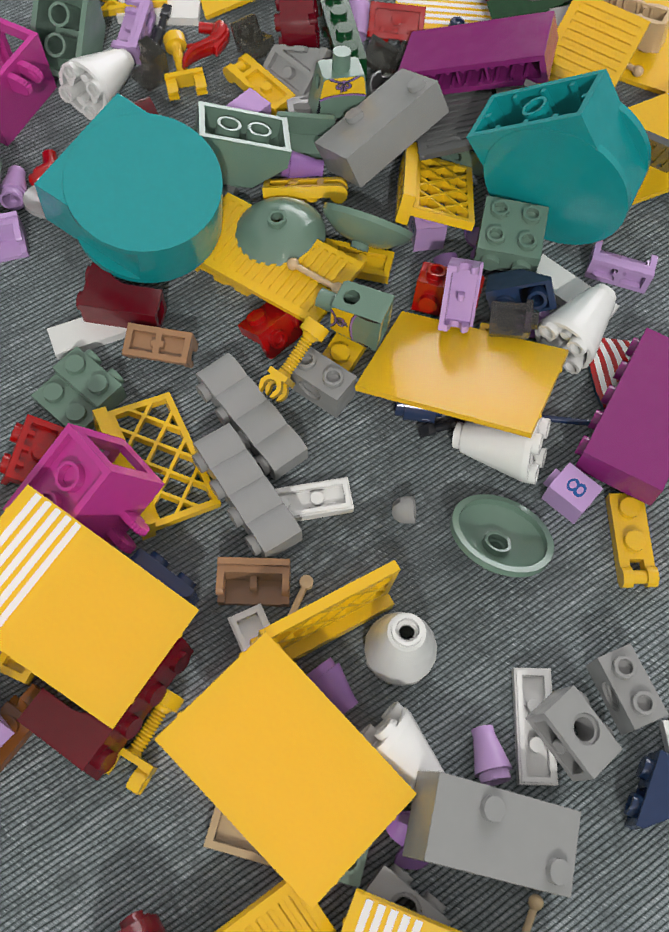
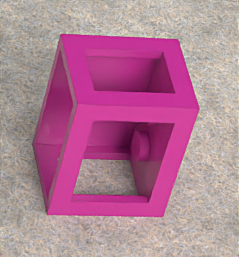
M0 17V143L9 146L55 91L57 86L38 33ZM5 33L24 41L14 53L11 51Z
M68 423L2 509L5 510L6 507H9L28 484L113 547L117 546L129 554L134 551L136 544L127 534V531L130 528L139 536H146L150 531V527L140 515L165 484L124 439ZM122 453L135 469L112 463Z

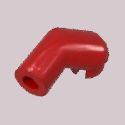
M48 149L42 152L43 164L36 167L33 173L28 176L31 186L57 159V153L54 150Z

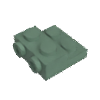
M76 346L52 367L56 374L36 390L31 397L61 426L66 427L68 423L92 430L94 428L92 410L106 406L107 411L114 410L127 398V395L122 385L125 381L113 368H110L108 371L104 370L100 366L102 364L101 359L91 349L88 348L83 352Z

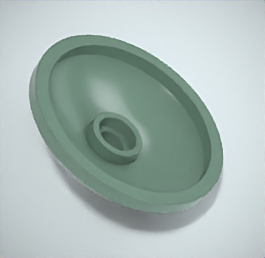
M272 197L253 204L238 220L235 239L237 238L238 241L237 245L243 250L242 253L244 255L247 254L250 260L255 259L257 260L256 263L260 264L263 262L267 266H270V264L281 266L290 258L299 259V257L312 248L317 239L324 243L326 241L325 224L319 212L310 204L291 197Z
M325 202L322 209L333 228L343 237L352 240L350 247L368 253L369 247L391 249L405 245L412 240L414 235L411 231L395 223L347 206Z
M490 494L469 496L456 505L451 515L450 529L455 542L471 561L489 572L506 577H529L542 572L553 557L554 542L546 525L528 508L511 499Z

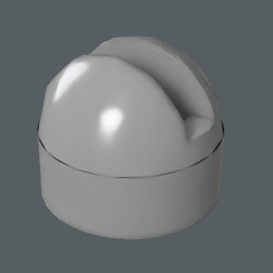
M415 496L400 497L393 502L391 513L396 521L403 524H416Z

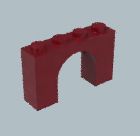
M92 262V265L87 266L85 272L86 282L83 291H79L76 298V307L80 310L84 322L127 328L129 322L162 328L167 311L163 290L122 283L94 262Z
M183 637L179 638L136 696L135 702L128 707L113 729L90 713H82L71 709L44 688L41 689L17 721L80 770L98 781L103 774L107 773L114 766L118 753L127 741L135 737L140 731L144 718L153 706L158 705L163 700L167 687L176 675L186 669L190 662V656L194 651Z

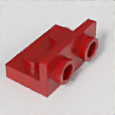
M27 414L23 424L16 422L9 441L15 443L12 453H4L0 462V473H3L0 484L7 486L10 481L21 485L65 427Z

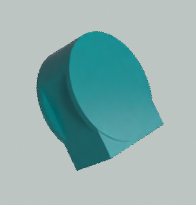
M607 69L493 94L466 137L484 167V180L489 195L549 207L544 239L560 244H590L601 241L616 232L624 222L651 163V146L648 135L639 119L620 101Z
M119 93L109 101L34 183L45 218L77 239L83 251L97 266L111 273V275L124 280L138 283H160L182 277L196 269L209 257L221 234L223 179L220 164L212 148L204 138L189 126L166 116L150 114Z

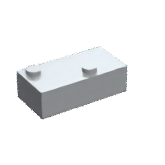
M401 68L358 106L348 110L345 117L316 140L314 144L324 160L328 171L362 188L449 112L437 80Z
M418 771L414 789L417 795L412 800L402 856L571 898L581 811L444 772Z

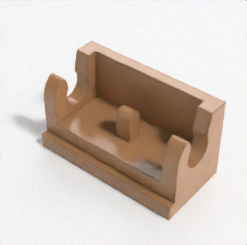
M128 322L121 354L133 359L141 358L192 368L194 365L192 352H197L199 343L191 332Z
M217 557L216 594H218V605L255 606L261 603L262 606L290 607V559Z

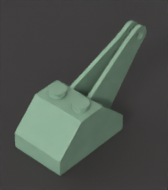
M33 0L30 30L38 33L53 76L59 77L62 64L72 58L102 52L106 25L99 0Z
M198 101L195 116L196 126L192 129L205 139L215 153L220 164L223 184L237 188H253L288 168L292 150L287 118Z

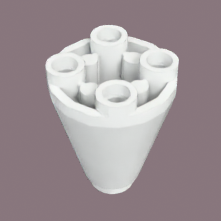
M120 48L70 59L62 64L59 71L61 86L58 91L60 97L66 103H71L87 119L93 120L109 101L120 92L134 68L132 55L127 50Z
M596 284L543 318L535 328V339L538 343L569 350L563 365L564 369L569 373L578 374L581 369L587 368L595 358L615 307V292L605 284Z
M541 417L531 438L465 421V423L457 422L453 432L452 447L459 449L460 453L523 483L536 485L539 469L544 467L547 448H542L543 438L547 439L551 419Z
M405 612L386 614L375 621L366 634L364 646L366 664L375 676L388 684L399 686L417 684L428 675L436 661L437 643L434 632L424 620L414 614ZM399 632H401V635H402L403 637H406V638H407V637H409V636H412V638L409 639V640H405V639L401 638V636L399 635Z
M397 701L383 713L381 717L383 720L376 727L369 724L360 732L413 790L415 789L418 771L444 772L413 715Z

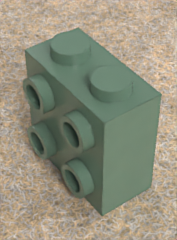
M487 196L481 216L473 260L484 262L483 269L506 272L523 269L536 273L542 255L549 207Z

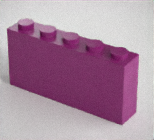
M555 10L412 31L399 70L403 68L437 80L443 95L524 85L526 79L535 83L549 82L558 42Z
M646 328L640 339L636 337L632 339L625 355L630 357L628 363L623 360L621 361L613 376L614 379L618 380L616 386L610 384L600 401L606 405L603 412L598 409L596 410L588 425V428L593 430L590 437L583 435L574 453L580 455L575 465L580 471L651 506L663 492L669 479V337Z

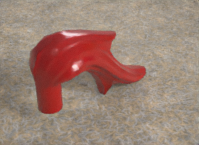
M217 20L214 23L199 21L198 32L209 34L210 36L196 43L186 45L187 50L182 57V69H186L194 62L211 55L218 57L230 41V30L223 20Z

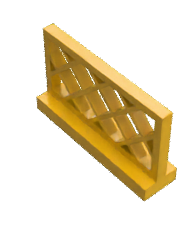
M412 143L404 150L399 166L395 223L407 226L410 216L472 231L475 224L472 168L438 158L420 161L418 143Z
M170 392L107 411L106 406L92 410L96 431L124 440L125 437L129 438L128 444L133 447L135 441L152 447L147 459H143V461L154 472L165 475L163 479L165 485L140 515L150 527V531L146 536H141L142 540L156 536L157 530L221 507V501L217 499L209 485L211 480L207 471L201 473L192 459V455L196 453L193 441ZM166 404L170 412L166 421L149 416L152 408ZM130 416L138 419L139 422L134 432L121 428L117 420ZM145 422L162 428L156 441L139 434ZM167 431L181 436L182 442L178 449L161 443ZM157 450L174 456L169 469L152 463ZM122 453L112 463L135 469ZM179 458L194 464L195 470L191 477L174 471ZM198 475H199L201 481L196 480V478H197ZM170 478L188 484L182 498L164 491ZM193 486L206 491L210 500L196 504L186 499ZM160 498L178 504L174 514L163 518L159 517L156 506Z
M395 560L259 630L258 636L252 638L249 644L252 645L266 631L293 661H296L392 609L395 603L388 593L401 570Z

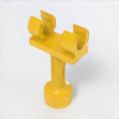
M176 29L166 32L163 36L165 50L170 55H173L177 70L176 72L164 74L169 100H179L178 89L195 86L197 96L208 94L202 67L182 69L183 52L187 49L184 33Z
M309 316L305 318L300 326L303 335L300 338L301 340L298 341L299 343L296 344L297 346L293 348V351L287 357V360H285L286 363H283L278 370L270 366L267 370L270 374L262 377L259 382V391L263 392L265 389L266 395H270L269 398H277L276 402L284 401L289 395V387L293 389L296 383L290 379V374H293L292 371H295L296 366L299 365L298 363L301 362L302 357L306 355L312 343L316 341L322 343L329 333L327 328ZM277 385L276 390L272 392L273 387Z
M167 689L165 697L158 705L154 706L155 709L148 716L149 719H146V722H144L145 726H142V729L138 732V736L133 740L134 743H131L129 748L123 747L116 763L105 774L109 775L112 772L120 756L126 758L138 767L130 776L125 788L136 795H141L150 782L152 775L158 769L142 758V752L147 748L146 745L153 738L152 735H155L157 728L161 725V721L166 717L165 715L170 712L177 713L185 700Z

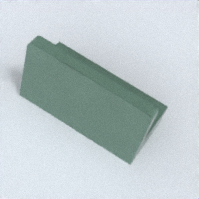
M278 111L276 116L285 117L288 120L291 150L323 160L314 142L335 125V115Z

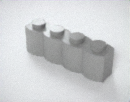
M229 352L196 373L198 385L195 388L200 397L206 403L211 401L217 407L214 412L223 425L230 423L241 438L246 449H250L256 456L254 459L265 476L270 474L276 481L308 458V448L294 429L287 424L275 406L267 400L263 392L259 391L256 383L246 374L241 365Z
M230 423L193 442L196 453L192 455V459L201 473L207 471L213 479L209 482L213 493L218 500L224 498L229 504L230 508L226 511L235 527L238 528L242 525L248 533L245 541L254 556L261 554L263 558H273L303 540L302 530L297 521L282 502L278 493L265 477L256 460L246 449L241 438Z

